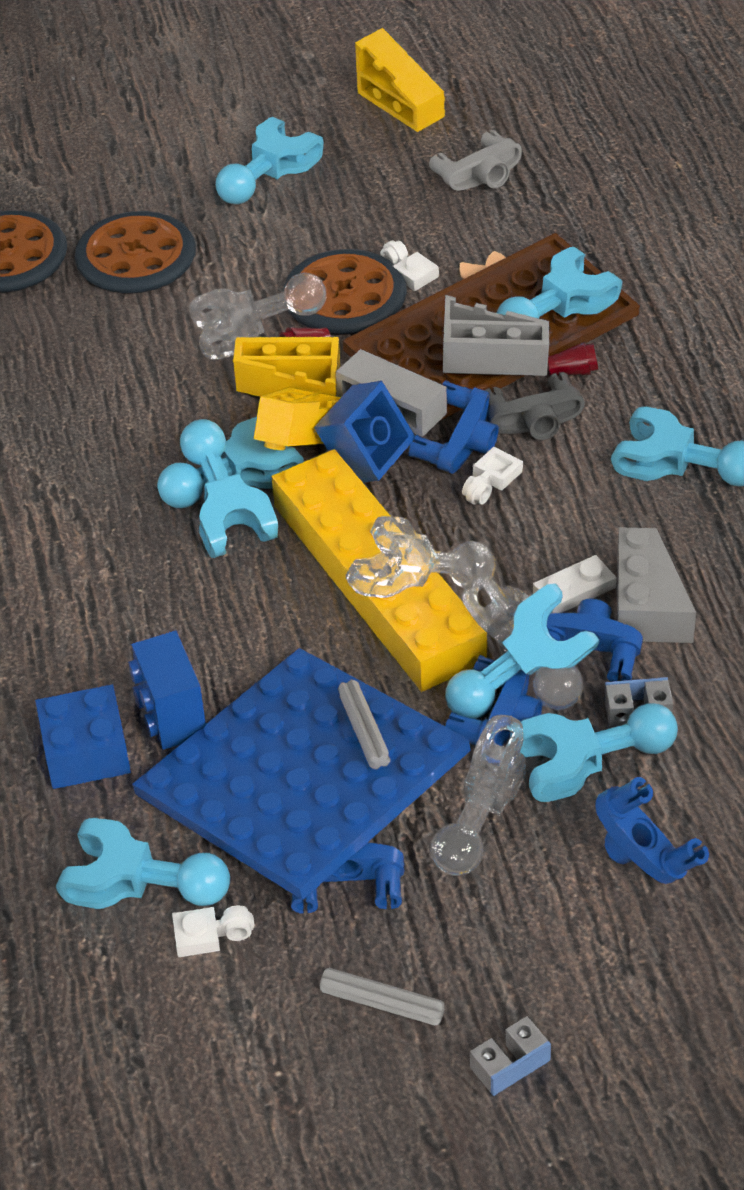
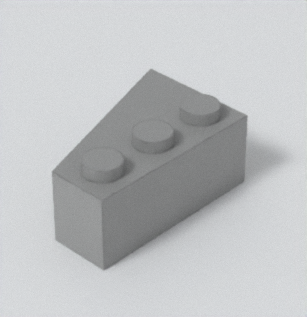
M445 295L443 373L547 376L549 321L507 311L506 315L486 311L487 305L476 303L474 307L456 303V297Z
M619 527L617 621L638 630L643 636V642L693 643L696 611L657 528Z

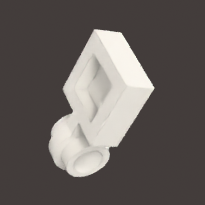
M389 241L384 244L380 252L381 256L394 264L393 267L404 277L406 286L413 291L420 289L439 277V267L418 252L408 257V251L401 241Z
M493 447L473 465V476H470L464 483L462 494L466 496L468 502L474 505L477 503L484 504L491 495L492 486L502 491L522 473L523 461Z
M240 905L227 908L221 920H216L214 907L172 913L178 957L220 951L218 937L227 936L232 941H241L251 935V931L255 926L252 913L246 907Z

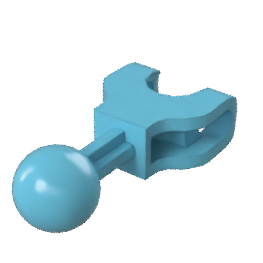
M275 117L268 118L256 127L257 141L252 144V161L246 166L229 164L218 173L215 182L218 195L227 203L242 204L252 197L256 188L255 180L262 174L278 179L285 174H297L308 171L323 155V137L311 132L296 137H288L285 134L284 121Z
M569 247L553 256L550 266L551 272L543 277L542 293L531 300L520 296L508 298L499 306L496 313L506 315L507 311L538 319L552 309L564 318L574 313L597 314L611 306L619 298L622 280L609 271L598 275L584 274V257L586 254L575 247Z
M651 407L637 408L632 414L629 424L631 434L639 441H622L617 445L611 456V462L616 472L623 476L643 481L659 479L670 474L683 476L688 464L694 463L717 468L725 482L733 486H744V441H733L724 446L722 450L694 444V429L682 426L671 412ZM624 457L629 458V459H632V460H636V462L629 461V460L625 459Z
M257 417L238 423L234 427L230 439L226 441L225 450L221 456L228 476L239 473L243 482L248 486L273 489L272 475L304 462V458L292 446H286L285 450H274L264 447L265 441L255 440L254 433ZM179 462L167 466L161 472L157 488L160 497L166 504L174 508H187L199 500L203 487L208 481L202 467L196 469L190 464Z
M199 419L189 423L184 428L180 437V448L183 455L189 461L202 466L208 481L205 484V502L201 507L199 515V534L209 556L216 558L226 554L227 536L225 531L236 524L252 527L260 541L265 542L277 538L278 521L269 497L263 491L246 485L239 473L228 476L221 459L226 446L223 430L213 421Z
M556 583L542 587L518 605L514 615L513 632L502 642L508 650L506 653L481 672L471 669L463 670L450 679L446 687L445 698L452 712L471 719L483 717L491 710L494 704L495 690L519 671L523 670L525 674L532 675L540 668L546 667L555 670L571 669L597 648L599 639L594 633L589 631L580 632L565 641H557L550 636L547 629L548 616L561 603L563 598L562 590Z
M648 703L636 708L629 716L627 724L599 732H594L589 718L574 721L558 714H542L517 723L510 733V740L514 750L522 757L545 756L552 759L535 767L529 779V788L533 797L540 802H550L575 795L583 787L586 778L590 774L602 771V754L634 746L639 751L647 754L664 752L674 743L677 737L678 725L675 716L668 708L660 704Z
M88 818L81 824L77 835L82 849L87 854L98 857V859L87 866L66 867L56 884L58 893L66 902L94 909L112 906L127 897L142 898L147 883L177 887L181 895L188 902L197 906H209L220 901L227 893L230 885V873L223 860L211 853L191 855L182 864L153 860L148 842L135 840L131 837L127 827L120 821Z

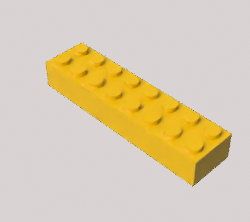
M335 449L271 476L274 507L421 692L451 679L460 671L473 669L480 655L487 658V630Z

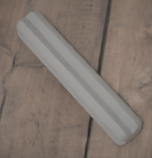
M352 679L347 683L342 682L338 687L340 698L369 766L373 769L387 766L390 762L388 749L359 683Z
M326 968L320 981V990L323 993L434 1026L440 1024L445 1010L442 1000L333 968Z

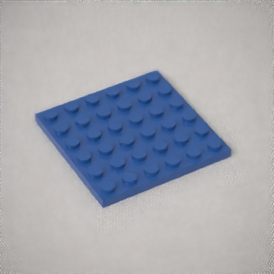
M298 648L206 723L205 727L200 728L132 785L138 797L303 900L467 755L471 749L469 739L305 650ZM352 679L359 683L388 749L390 762L387 766H381L378 769H373L369 766L340 698L338 687L342 682L347 683Z

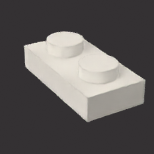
M594 555L533 583V594L548 584L556 583L562 590L563 598L561 603L551 613H563L578 606L582 600L593 599L615 589L617 578L599 557Z

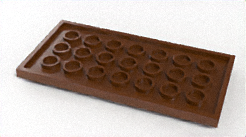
M554 233L344 339L343 351L352 357L362 349L441 385L446 380L469 389L479 388L486 390L490 388L493 393V387L501 389L525 375L443 373L445 295L456 297V303L474 307L476 303L487 305L486 311L494 313L497 312L499 306L508 298L520 296L531 300L542 293L543 277L551 272L550 266L553 256L572 246L557 233ZM584 258V274L598 275L602 273ZM621 289L616 302L597 314L574 313L564 318L553 309L539 317V319L549 321L548 356L557 354L579 343H587L639 315L640 305ZM447 404V414L441 420L462 409Z

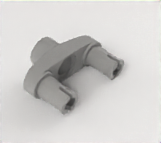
M489 130L490 133L485 132L481 138V145L484 149L457 162L451 161L443 153H438V157L434 155L430 159L429 167L433 172L439 174L448 186L457 191L482 184H487L491 188H498L507 181L510 169L519 162L522 148L514 140L502 137L495 130Z

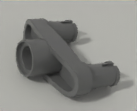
M559 372L561 381L556 373L548 378L547 385L551 390L550 392L526 396L506 402L503 392L499 387H493L495 395L492 394L490 388L485 390L490 393L487 418L490 423L499 426V433L530 432L538 440H546L553 437L558 432L560 424L577 417L582 412L585 402L580 391L572 386L568 375L564 372Z

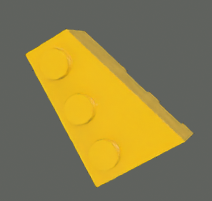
M383 28L355 42L358 94L416 132L445 117L444 91Z
M236 337L233 358L236 391L260 397L293 387L337 396L336 371L341 367L339 337Z
M293 387L260 396L254 439L265 441L264 447L274 450H285L286 446L324 444L314 427L341 397Z

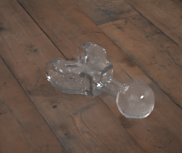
M299 273L289 279L284 292L256 302L250 289L243 292L216 289L197 296L191 301L189 310L191 318L196 325L204 328L199 337L201 352L210 360H219L234 355L236 337H255L265 333L261 319L287 310H291L301 316L313 315L325 304L327 293L325 285L319 277L311 273ZM205 308L213 309L207 313L201 312ZM223 340L218 345H211L215 341Z
M381 516L375 520L369 531L381 552L370 558L355 559L346 573V579L356 593L379 598L394 596L412 586L423 587L431 572L449 574L451 579L462 588L478 589L485 586L492 579L496 569V562L491 550L480 542L467 541L461 543L451 553L435 551L428 537L415 533L412 524L406 518Z
M481 576L475 577L467 583L462 592L463 604L477 624L491 635L507 652L508 650L502 642L512 634L517 607L528 596L521 589L512 586L501 588L491 579ZM482 588H485L492 599L491 603L486 607L480 606L477 602V593ZM575 666L563 669L542 667L535 672L536 675L533 681L534 693L538 699L543 701L544 706L554 710H563L573 706L581 697L583 678Z
M496 715L487 722L476 743L470 769L463 782L466 805L457 823L443 826L432 839V859L436 866L444 873L461 876L476 869L484 853L483 841L479 832L488 813L492 812L501 815L505 805L515 798L526 775V760L524 755L520 753L524 741L523 726L518 719L512 716ZM501 730H509L513 733L506 747L499 746L494 741V736Z

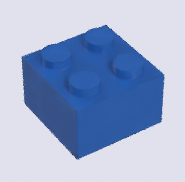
M382 380L352 385L314 427L327 450L335 449L363 483L379 481L413 442L415 437Z
M172 631L131 644L134 660L128 661L134 684L138 683V686L132 687L136 704L139 709L144 708L148 713L144 715L150 737L157 735L162 750L181 745L206 725L200 684L177 631Z
M113 684L35 700L53 789L131 773Z

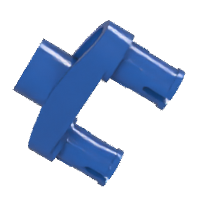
M445 380L443 386H446L447 404L463 409L464 412L449 442L441 444L416 435L414 442L410 445L409 456L435 464L438 469L453 474L464 464L473 450L486 454L495 446L499 426L486 421L490 393L479 388L469 389Z
M585 599L579 603L577 613L549 614L547 629L551 637L557 641H565L580 632L589 631L594 633L599 639V644L594 650L613 653L607 672V679L610 682L618 681L619 672L621 671V681L632 680L635 657L641 652L643 636L635 628L610 619L612 609L607 603L597 599ZM548 667L545 668V672L554 671V669Z
M480 655L473 670L481 672L495 660ZM521 670L501 685L503 689L489 719L481 721L451 712L449 715L450 719L447 720L445 727L469 739V743L477 745V749L495 754L509 739L510 733L517 723L541 715L543 701L527 696L529 674H525Z
M636 777L621 787L614 786L600 793L596 799V813L608 832L605 837L606 851L616 863L627 864L633 861L658 882L669 884L683 878L688 870L703 865L708 861L709 851L705 845L693 850L700 846L702 841L694 838L675 848L652 820L638 807L648 803L653 797V789L650 784L638 789V787L646 782L644 778Z
M366 843L324 882L376 879V906L381 909H387V895H390L391 909L398 908L402 904L400 877L404 874L403 853L393 846ZM317 888L305 898L308 913L315 912L318 909ZM292 894V910L297 913H304V899L301 900Z

